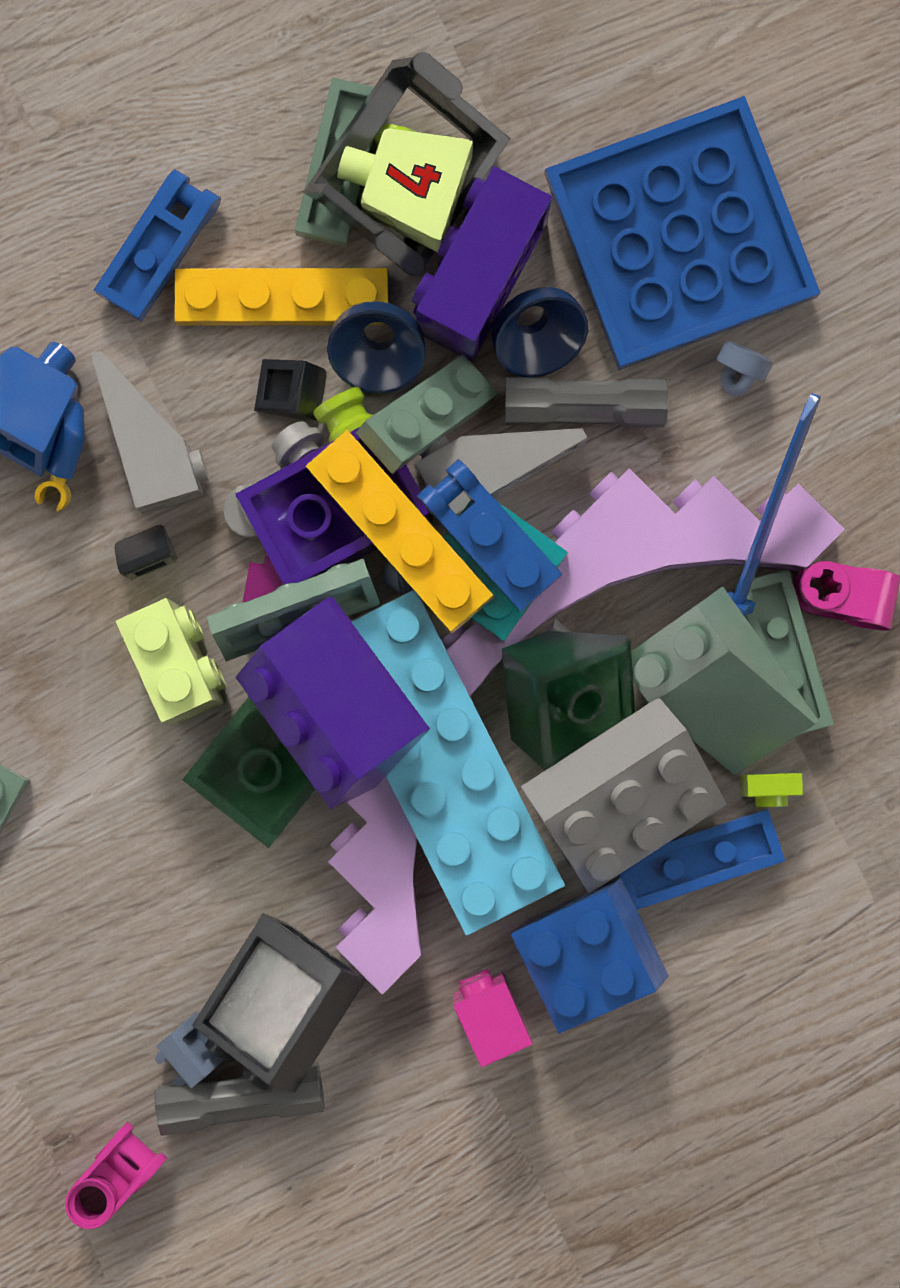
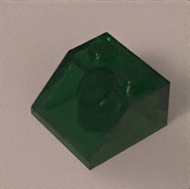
M546 631L501 648L510 739L543 769L552 767L635 713L631 640L625 635Z
M249 697L244 700L182 779L268 848L316 790Z

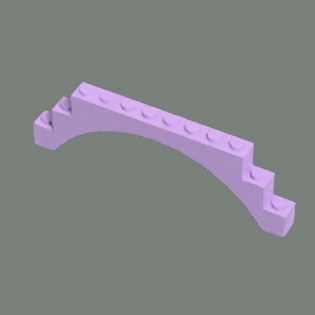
M630 468L620 478L613 472H610L589 494L596 502L582 516L575 510H572L552 530L551 533L557 538L555 543L568 551L566 557L557 568L562 573V576L533 601L505 642H502L474 622L467 630L461 626L453 634L450 632L442 640V643L471 697L501 659L552 616L607 587L663 570L722 564L744 566L760 521L715 476L704 486L695 479L673 501L680 509L675 514ZM798 483L787 494H784L758 568L789 569V571L800 572L807 568L845 529ZM769 497L756 509L762 516ZM387 777L374 789L347 801L367 823L359 829L352 822L330 844L337 853L328 861L373 907L368 914L359 907L338 928L337 931L344 938L338 943L336 949L382 995L422 954L414 886L417 837Z

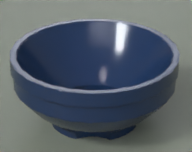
M539 287L527 290L511 299L498 313L491 331L492 345L500 364L507 371L523 377L548 375L566 366L581 351L589 331L588 319L585 311L576 299L562 289ZM536 306L544 308L542 317L536 323L528 326L517 324L520 314L526 309Z
M375 301L354 305L345 310L336 319L329 334L327 353L334 372L351 387H359L361 391L370 393H390L409 385L419 375L424 365L426 348L422 329L412 315L393 304ZM382 322L393 329L395 336L387 342H374L366 336L364 328L370 323Z

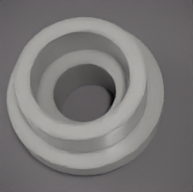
M303 421L288 426L279 433L272 444V449L276 453V463L282 469L316 451L323 444V435L317 428L309 427Z

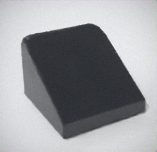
M262 359L254 411L317 421L313 411L322 404L326 370L308 361Z
M156 525L118 541L114 546L118 570L121 575L130 580L172 564L178 559L163 525Z

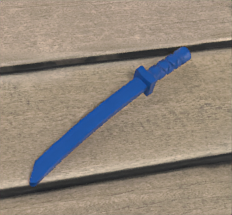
M811 393L804 406L735 593L731 591L728 593L744 617L754 611L756 603L747 599L821 399V396Z

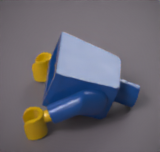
M50 342L39 358L32 356L19 347H9L0 355V454L40 477L44 475L46 470L51 473L49 481L43 482L37 487L34 497L37 504L41 505L45 499L46 490L50 486L57 488L60 492L61 500L57 505L56 512L61 511L71 502V491L65 482L66 479L73 478L85 443L84 408L77 401L78 384L74 379L67 376L76 359L68 348L57 342Z

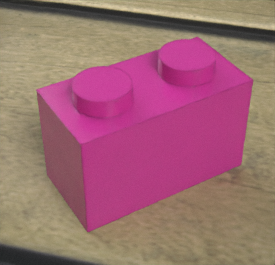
M486 968L459 981L460 991L453 993V1006L481 1068L533 1045L527 1025L502 971L491 976L489 969Z

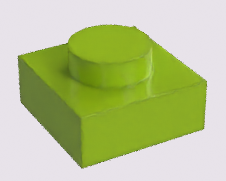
M802 773L740 775L741 796L755 797L756 807L788 806L789 795H803Z

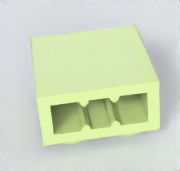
M164 598L116 620V624L161 723L177 725L224 703L219 691L227 688L225 679L215 659L210 660L208 655L203 657L197 642L205 639V636L192 609L188 611L185 605L180 606L170 599Z

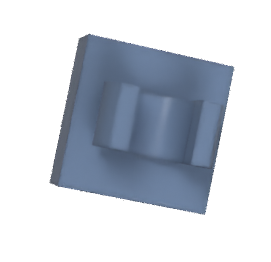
M197 1012L156 1046L160 1051L157 1053L155 1061L161 1064L167 1059L180 1074L173 1081L176 1086H183L187 1083L190 1088L194 1087L224 1060L205 1047L208 1037L192 1026L199 1015Z

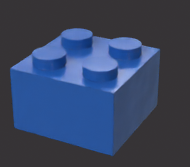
M621 877L600 886L590 894L587 892L526 920L510 933L558 1034L656 992L669 976Z

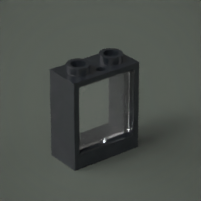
M263 913L192 1026L208 1037L205 1047L212 1053L228 1062H233L236 1059L244 1065L246 1070L243 1076L253 1085L266 1092H271L274 1087L296 1092L366 979L289 923Z

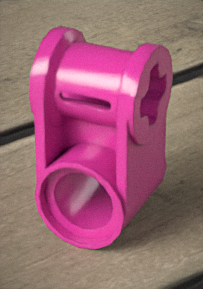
M820 561L803 569L794 577L792 582L801 611L840 620L856 627L891 631L900 586L899 575L879 569L853 567L831 561ZM822 577L821 586L828 588L829 594L818 599V590L811 588L810 582Z
M129 1121L122 1126L94 1157L96 1159L94 1163L75 1182L66 1195L65 1209L67 1216L72 1223L80 1228L94 1229L105 1224L132 1194L135 1195L168 1158L162 1152L155 1154L132 1133L134 1126ZM88 1186L97 1187L102 1190L107 1199L106 1209L100 1212L87 1210L81 1203V1190Z

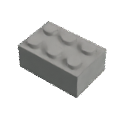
M659 697L521 786V789L564 858L589 894L727 805L688 731Z

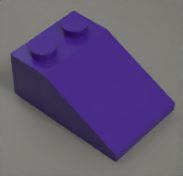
M360 427L351 431L350 433L428 522L433 521V515L417 498L421 490L408 466L404 465L392 474L356 434ZM334 441L235 494L284 585L302 582L326 573L336 565L348 564L378 550L306 467L308 463Z

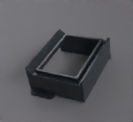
M426 52L417 53L414 57L392 60L303 191L304 194L320 202L370 241L380 253L411 276H418L423 273L425 265L435 251L406 236L400 240L338 192L345 181L337 178L339 164L345 147L349 146L365 151L407 88L470 141H473L472 159L450 224L451 227L464 209V201L476 178H485L511 139L460 96L463 90L461 81Z

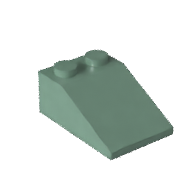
M723 586L618 660L648 703L659 697L686 728L691 739L733 775L738 774L819 721Z

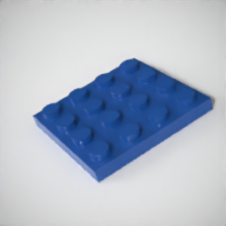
M745 96L545 168V178L618 371L813 300L821 293Z

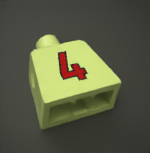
M384 129L376 155L349 146L345 147L339 164L337 178L365 186L361 199L362 211L373 220L438 252L442 240L450 228L472 159L473 141L404 130Z

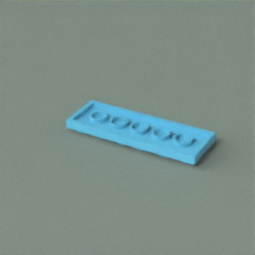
M413 590L351 621L430 728L386 777L465 935L467 936L564 887L565 884L417 593Z

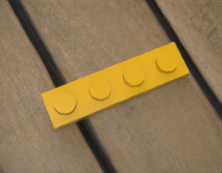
M388 268L175 269V323L177 326L334 325L336 319L345 310L354 305L375 301L388 303ZM374 322V323H370L369 325H387V324L382 323V322Z
M348 430L306 465L310 473L452 634L494 598L488 588Z

